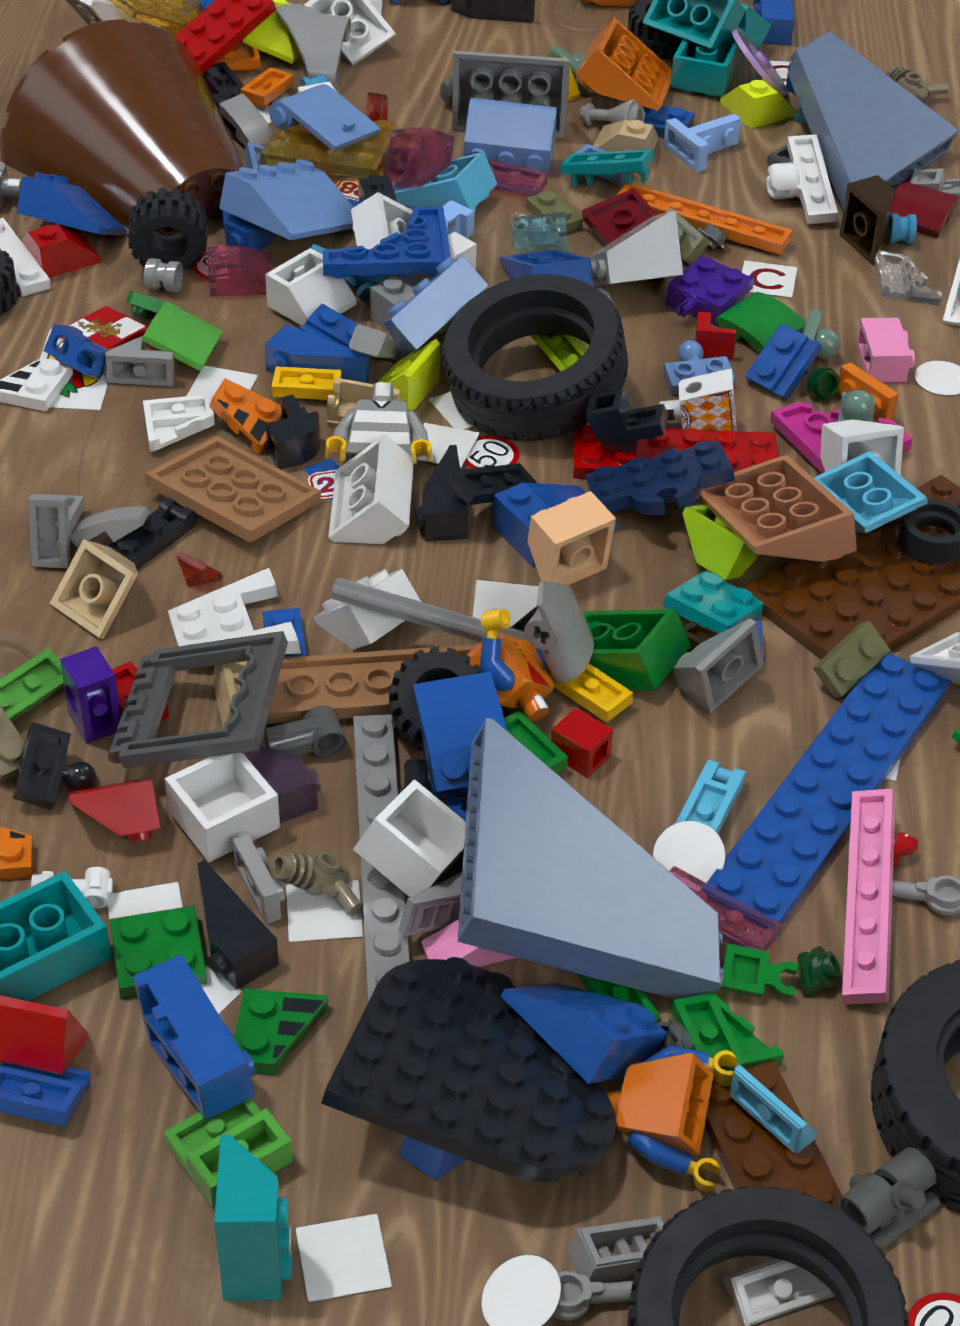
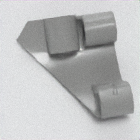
M539 582L538 610L526 624L524 634L531 645L541 650L553 679L557 682L569 681L579 676L588 665L594 648L593 635L571 587L552 582Z

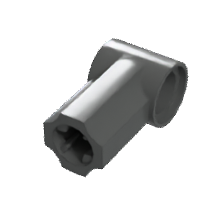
M329 706L312 708L305 714L303 720L264 729L263 733L270 761L314 752L315 755L321 758H331L341 753L347 744V739L337 714Z

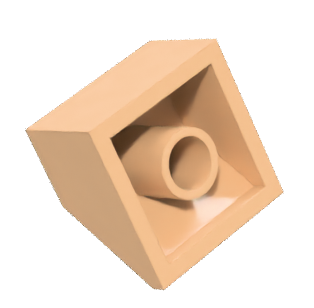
M591 491L578 497H572L566 502L547 510H541L531 516L527 542L541 582H552L568 586L607 569L616 518Z

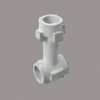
M91 867L85 871V879H72L93 909L104 908L108 904V898H112L113 878H110L111 873L106 868ZM42 871V874H33L31 887L53 877V871Z

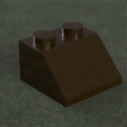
M879 175L847 184L839 233L872 266L878 265L884 249L895 198V189Z

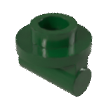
M821 946L813 948L811 952L798 954L797 963H799L801 991L804 996L812 997L817 995L822 989H831L837 986V976L841 975V969L837 958L831 951L826 952Z

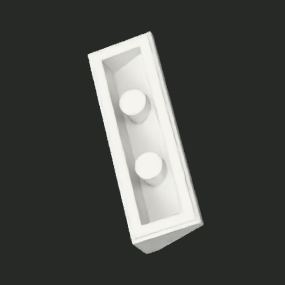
M780 1259L722 1277L723 1284L744 1326H751L835 1297L832 1291L810 1272L791 1262Z

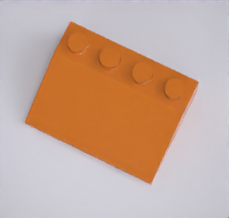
M613 17L592 41L576 75L579 77V82L586 89H592L597 94L625 102L633 99L639 106L658 111L670 86L672 69Z

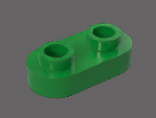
M132 290L129 291L126 303L131 305L129 311L148 318L149 312L157 314L165 303Z

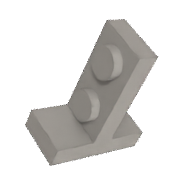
M31 494L28 498L32 567L68 569L71 563L70 535L84 511V496Z

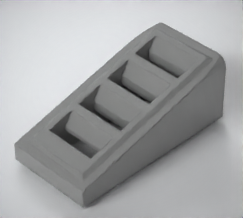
M360 324L356 325L349 343L350 349L372 357L400 360L402 353L386 332Z
M462 873L408 898L398 932L405 937L443 929L459 920Z
M660 1216L576 1229L569 1245L568 1255L576 1273L587 1275L590 1282L611 1283L635 1275L638 1263L643 1259V1253L647 1247L643 1237L649 1236L650 1240H652L658 1231H662L665 1223ZM627 1242H631L634 1253H631ZM609 1247L613 1248V1251L615 1253L614 1256L611 1255L608 1249Z

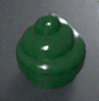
M825 366L818 367L807 378L808 392L816 399H828L838 392L840 378L833 369Z

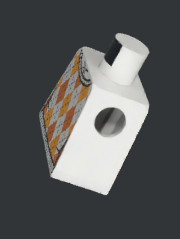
M732 369L683 379L678 383L679 400L660 401V404H664L668 412L667 421L681 420L682 429L737 431Z

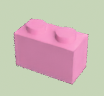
M899 317L861 318L856 345L865 372L882 383L907 382L909 369L914 368L915 353L913 349H909L908 332L903 330Z

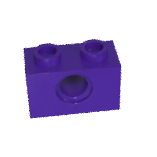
M95 646L61 658L60 663L68 714L85 743L87 744L115 734L121 719L116 677L99 648Z

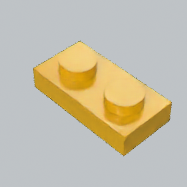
M276 366L272 382V397L294 395L295 398L327 401L328 395H334L333 383L335 379L342 378L341 370Z
M589 663L579 676L569 681L557 682L550 673L554 688L606 723L632 704L633 692Z

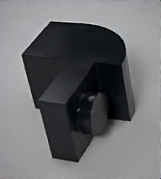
M621 388L590 395L586 417L594 436L600 443L614 451L632 453L636 452L638 440H650L664 435L668 412L664 404L631 410L625 392Z
M294 395L280 397L281 420L265 423L267 451L279 469L304 464L313 459L320 449L319 414L317 411L307 413L304 406H299Z

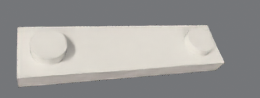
M0 218L1 251L9 253V257L13 259L19 294L24 297L50 289V278L5 219Z

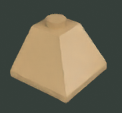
M623 120L603 126L593 146L606 151L654 150L658 142V135L653 125L645 124L639 120Z
M83 539L49 604L98 638L104 639L138 575L136 566L112 548Z

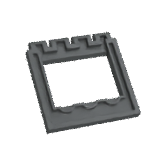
M279 631L154 650L153 655L142 657L125 704L126 707L123 710L116 730L117 734L114 736L108 753L109 761L115 764L121 763L124 768L258 751L288 645L284 632ZM247 661L246 666L240 669L237 680L240 688L238 693L233 695L229 707L232 712L231 719L224 724L223 729L155 738L177 671Z

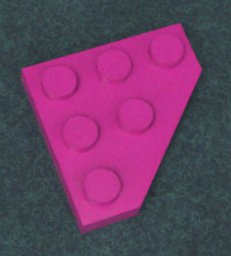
M798 402L772 411L770 422L821 473L825 472L820 457L822 424L838 422L840 410L832 408L830 414L812 410V404ZM879 418L878 423L897 425L893 420ZM905 431L902 452L911 450L913 438Z

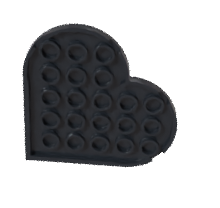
M450 957L447 960L422 959L406 962L395 966L380 979L330 1078L321 1101L323 1105L500 1173L537 1182H559L562 1174L579 1172L583 1176L590 1173L606 1157L616 1130L614 1109L602 1087L597 1082L588 1084L558 1053L546 1049L547 1042L501 997L504 989L517 988L512 984L510 978L502 973L490 972L471 965L459 957Z

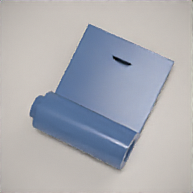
M321 84L275 101L271 104L269 110L270 120L276 128L286 130L301 124L332 151L376 135L381 130L378 125L327 84Z

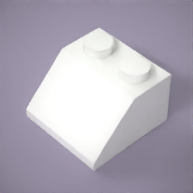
M379 192L351 209L357 246L362 245L367 249H372L377 244H380L381 239L395 232L402 234L406 230V224L411 218L413 210Z

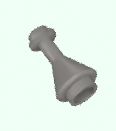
M633 99L610 110L595 109L593 103L583 105L580 110V120L587 126H591L594 120L609 121L613 124L623 120H639L644 123L645 119L644 108L638 106V103Z

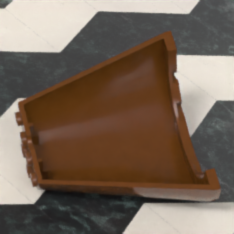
M117 19L93 23L63 37V43L53 51H44L23 75L6 109L9 113L7 124L1 130L0 150L1 161L4 164L29 177H35L36 172L68 177L69 184L80 186L121 225L129 228L131 208L133 205H136V200L140 196L146 198V192L148 191L159 192V188H166V191H172V188L179 189L180 194L187 192L191 194L192 201L197 199L201 203V209L205 210L206 216L211 215L213 220L223 218L222 209L219 207L225 174L227 172L239 171V168L244 167L198 63L190 51L169 32L143 21L141 24L130 23L126 19ZM160 227L154 230L165 236H172L181 232L173 227Z

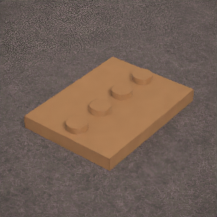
M218 436L145 473V486L165 497L174 499L178 504L194 510L196 514L249 543L320 503L321 491Z

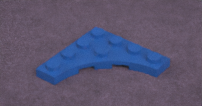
M443 206L413 207L411 218L406 224V230L402 234L395 232L381 239L380 244H377L372 249H367L361 245L343 249L322 250L323 276L341 279L348 275H363L367 278L390 274L398 277H408L412 274L438 275L439 273L435 268L451 256Z

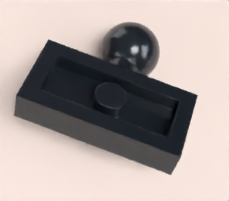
M35 722L31 724L28 729L12 799L51 810L56 804L61 780L65 781L66 786L71 791L93 788L97 777L95 769L89 763L78 761L71 765L65 764L71 733Z

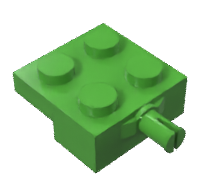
M252 1098L207 1120L198 1112L163 1132L165 1144L213 1209L216 1204L220 1135H231L273 1173L293 1162L292 1140L267 1108L261 1111Z

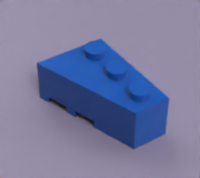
M182 954L133 976L149 1044L205 1120L255 1096L251 1077L256 1075V1069L249 1053L246 1050H240L231 1031L222 1021Z

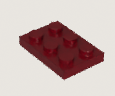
M635 188L582 210L583 221L605 246L650 217L658 215Z

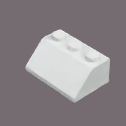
M385 434L336 470L328 536L333 542L385 544L394 536L402 535L409 527L414 463L412 462V456Z

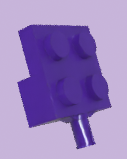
M701 256L683 271V275L676 276L668 283L666 305L676 308V313L678 316L682 315V318L688 314L697 318L698 312H710V324L719 327L720 325L715 321L717 316L735 306L742 297L753 289L754 278L742 273L740 270L720 264L712 258Z

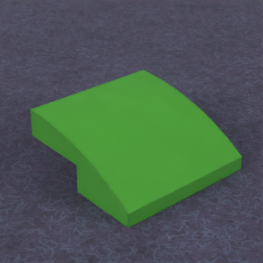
M165 301L147 328L142 341L161 351L173 352L174 358L201 371L224 331Z

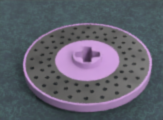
M736 28L732 34L742 52L768 85L782 97H785L789 93L788 89L771 62L741 29Z

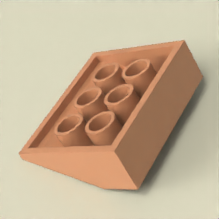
M787 454L734 472L735 481L701 489L699 499L755 554L826 562L840 559L843 555L857 551L854 513Z

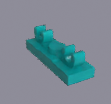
M652 149L571 153L560 166L562 175H571L573 186H577L581 182L580 175L586 178L587 185H591L595 181V175H601V177L606 178L615 176L618 172H625L627 184H631L635 179L634 172L640 175L641 183H645L650 176L647 167L653 161L654 156Z

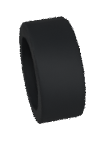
M928 499L927 504L902 516L898 533L900 546L916 560L926 563L944 564L955 561L960 557V508L942 500ZM935 526L946 530L952 535L935 537L925 534L917 528Z

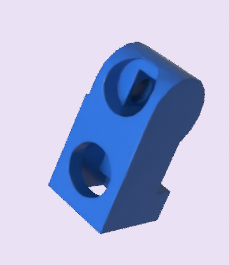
M54 324L43 351L83 374L99 377L106 362L105 355L108 350L92 342L91 339L83 335V331L75 326ZM64 335L65 339L62 347H57L58 339Z

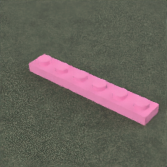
M893 788L852 791L842 996L845 1005L889 1003L895 795Z

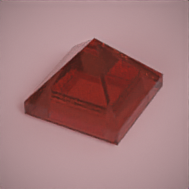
M183 551L178 552L176 557L188 587L221 581L223 578L220 571Z

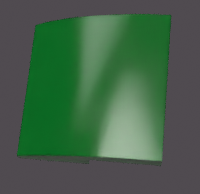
M758 291L715 319L723 329L736 330V343L744 338L759 354L781 323L800 333L803 332L806 324L804 319L784 303Z

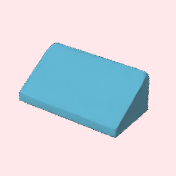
M737 1065L734 1068L730 1097L793 1153L798 1154L817 1138L818 1132L741 1065Z

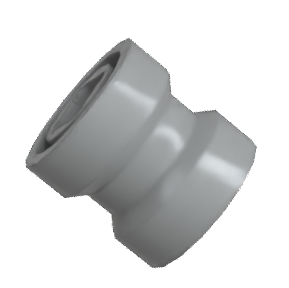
M149 258L144 269L143 280L145 288L149 290L164 288L169 293H179L183 282L182 263L176 261L162 263L160 259Z

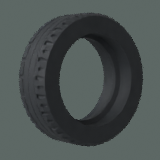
M528 275L501 282L484 290L472 298L457 313L446 331L442 345V359L450 391L460 413L478 428L498 437L513 440L530 441L554 438L587 425L589 422L586 412L590 395L621 389L624 386L628 373V355L623 325L616 306L604 293L590 284L562 275ZM559 333L576 337L589 345L587 351L573 365L555 375L538 380H504L482 370L488 359L500 348L514 340L529 335Z
M744 1186L737 1187L734 1190H722L720 1194H710L703 1197L702 1200L694 1201L689 1204V1208L681 1209L672 1219H669L663 1225L662 1231H658L643 1253V1259L638 1263L633 1278L627 1326H679L681 1305L687 1290L695 1278L715 1264L744 1256L777 1258L807 1270L823 1282L843 1306L851 1326H908L909 1318L908 1312L904 1309L906 1305L905 1296L902 1293L898 1277L893 1274V1266L886 1259L885 1253L880 1246L873 1242L874 1239L870 1234L863 1231L862 1226L855 1220L849 1219L847 1214L841 1210L834 1209L833 1205L820 1201L809 1194H801L796 1190H785L771 1186V1188L765 1186H755L753 1188Z

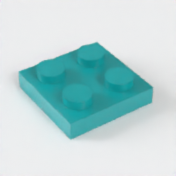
M703 571L668 592L665 596L663 607L676 609L678 615L700 624L699 626L703 628L707 627L720 634L750 618L754 620L760 616L764 602L755 598L750 591L737 588L723 581L719 575Z

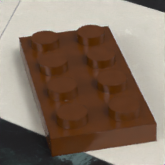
M774 1060L744 1067L745 1070L803 1119ZM713 1080L705 1128L734 1189L744 1186L750 1188L755 1186L771 1188V1186L785 1190L792 1189L799 1191L801 1194L814 1196L820 1201H825L838 1210L837 1200L842 1194L815 1140L798 1154L793 1153L730 1097L731 1086H721Z

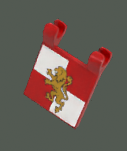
M104 306L68 325L75 326L83 331V335L108 351L143 336L148 326L108 306ZM145 342V344H146L150 349H152V350L157 349V348H155V347H153V346H151V345H149V344H147V343Z

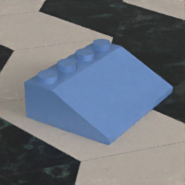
M298 159L296 163L278 162L276 166L259 165L255 169L241 167L239 171L227 172L225 174L219 208L286 239L295 240L353 229L351 209L354 207L326 173L314 168V164L310 161Z

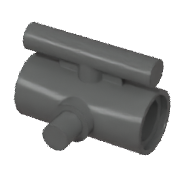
M906 1147L874 1173L868 1172L864 1175H853L850 1179V1190L837 1200V1207L847 1214L849 1219L855 1220L862 1226L863 1231L869 1234L872 1233L870 1236L874 1239L873 1242L884 1250L940 1206V1201L933 1192H925L936 1183L935 1169L928 1158L918 1149Z

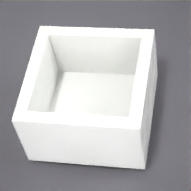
M243 753L209 757L165 778L169 813L208 862L232 852L233 838L249 834L251 840L254 841L280 828L278 794Z
M414 779L373 820L353 850L395 884L402 892L412 897L433 887L464 852L466 822Z

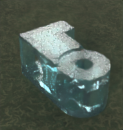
M565 212L527 215L516 218L511 224L512 246L520 252H528L534 248L555 247V249L568 252Z

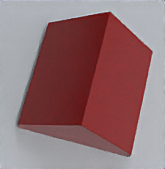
M0 996V1061L63 1074L84 1046L88 1032L69 1010Z

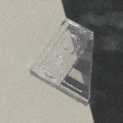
M878 250L874 262L881 296L892 300L902 299L939 306L943 297L941 291H932L927 287L926 283L929 278L916 268L915 263L907 255Z

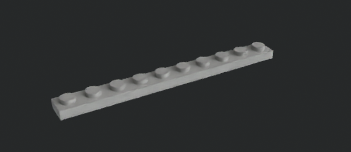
M391 714L353 716L359 840L373 820L398 796ZM360 856L367 996L369 1002L380 979L395 966L409 962L408 936L404 937L398 932L406 906L405 893Z

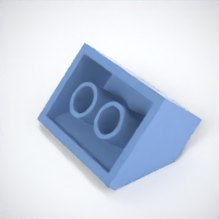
M470 98L464 138V156L484 152L491 170L549 177L555 153L557 107Z
M463 255L454 260L451 256L446 258L435 268L439 273L431 281L424 278L411 290L415 295L405 303L401 299L388 310L391 317L384 324L402 355L416 351L472 298L488 286Z

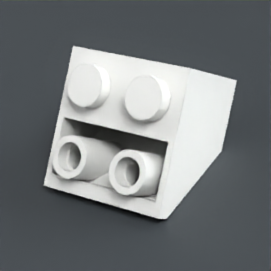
M311 248L265 274L267 306L300 325H304L310 315L322 303L340 314L356 305V298L344 278L337 279L331 276H323V255Z
M384 569L370 578L366 576L356 581L359 584L421 602L403 569L390 574ZM332 598L322 604L324 611L313 617L317 625L352 650L372 644L405 621Z

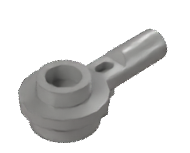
M952 876L931 877L928 882L917 883L893 880L892 897L925 901L929 908L938 914L955 915L960 913V880Z
M572 1271L559 1272L561 1293L558 1305L552 1316L560 1320L571 1321L579 1319L586 1314L591 1304L630 1301L633 1281L612 1283L590 1282L587 1275H579Z

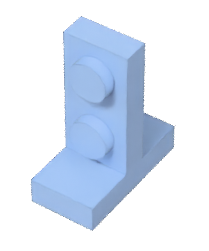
M734 113L691 128L686 127L676 118L667 120L664 147L694 171L706 170L709 153L739 144L741 118Z

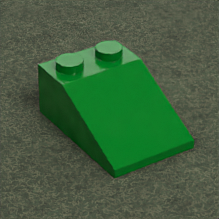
M676 609L585 611L583 614L594 640L593 653L589 664L628 690L650 692L659 688L673 667L676 666L678 660L691 647Z

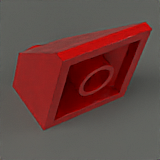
M61 224L45 225L37 230L27 232L21 240L48 277L101 262L100 255L83 234L73 227Z
M149 778L67 792L72 805L118 836L127 835L128 842L152 838L151 830L161 829L153 783Z

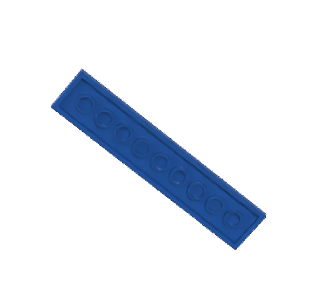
M887 653L859 680L725 857L723 869H716L701 889L700 898L709 906L774 937L850 830L852 791L878 790L948 692L951 680L942 678L932 671L925 670L911 662Z

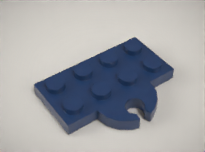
M710 440L701 441L695 444L694 447L683 450H666L660 456L648 459L635 458L628 461L625 465L613 468L609 466L600 467L594 470L593 473L585 475L589 492L591 491L610 512L633 507L637 512L645 515L666 514L665 503L676 502L677 509L679 511L683 510L698 500L701 496V489L735 481L733 467L719 440L714 442Z

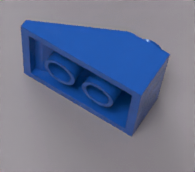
M38 172L35 173V177L23 176L17 207L18 214L96 234L126 236L127 229L80 186L69 184L68 177Z
M559 249L500 256V263L510 279L528 275L553 274L572 277L593 286L591 258Z
M518 484L494 494L493 528L532 567L536 566L527 542L531 516L541 510H547L566 502L572 497L583 495L586 492L576 485ZM617 521L615 522L614 531L619 530L620 524Z
M491 672L413 684L432 793L440 801L449 799L452 794L458 798L468 796L471 743L485 718L495 720L507 731Z
M561 983L504 989L501 997L588 1084L624 1078L626 1069L630 1065L645 1062V1060L654 1055L667 1034L655 1022L654 1015L643 1006Z

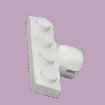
M817 134L788 136L787 148L791 162L776 163L768 167L769 176L766 179L769 197L775 200L799 197L807 224L837 222L838 211Z

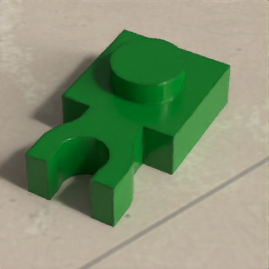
M727 944L724 948L721 966L724 969V978L720 989L761 997L764 995V988L767 987L776 995L791 999L795 994V987L783 985L780 981V973L786 972L795 975L798 972L799 963L785 961L775 965L769 964L770 952Z

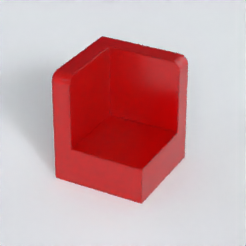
M698 312L695 341L702 346L703 357L727 356L728 359H733L736 330L710 328L711 313Z
M573 709L552 728L551 741L568 756L567 767L586 778L611 757L613 729L579 709Z

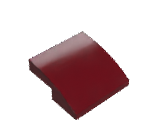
M902 181L895 190L891 213H897L900 217L915 214L917 218L916 232L938 238L945 222H949L959 196Z

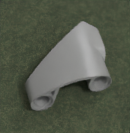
M285 4L276 7L275 13L287 26L300 51L308 78L311 79L315 78L317 74H324L327 82H330L336 90L340 74L342 42H348L351 18L320 13L317 9L306 6Z

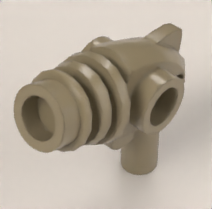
M893 65L886 72V75L920 101L927 99L928 95L948 94L949 91L948 83L931 84L929 81H923L921 74L912 72L902 66Z
M320 851L318 855L307 852H287L285 854L279 853L274 857L271 872L275 879H280L281 882L289 883L300 889L303 888L312 895L318 896L324 893L326 896L336 897L349 915H355L362 909L363 904L347 885L349 882L348 871L340 864L338 858L330 852Z

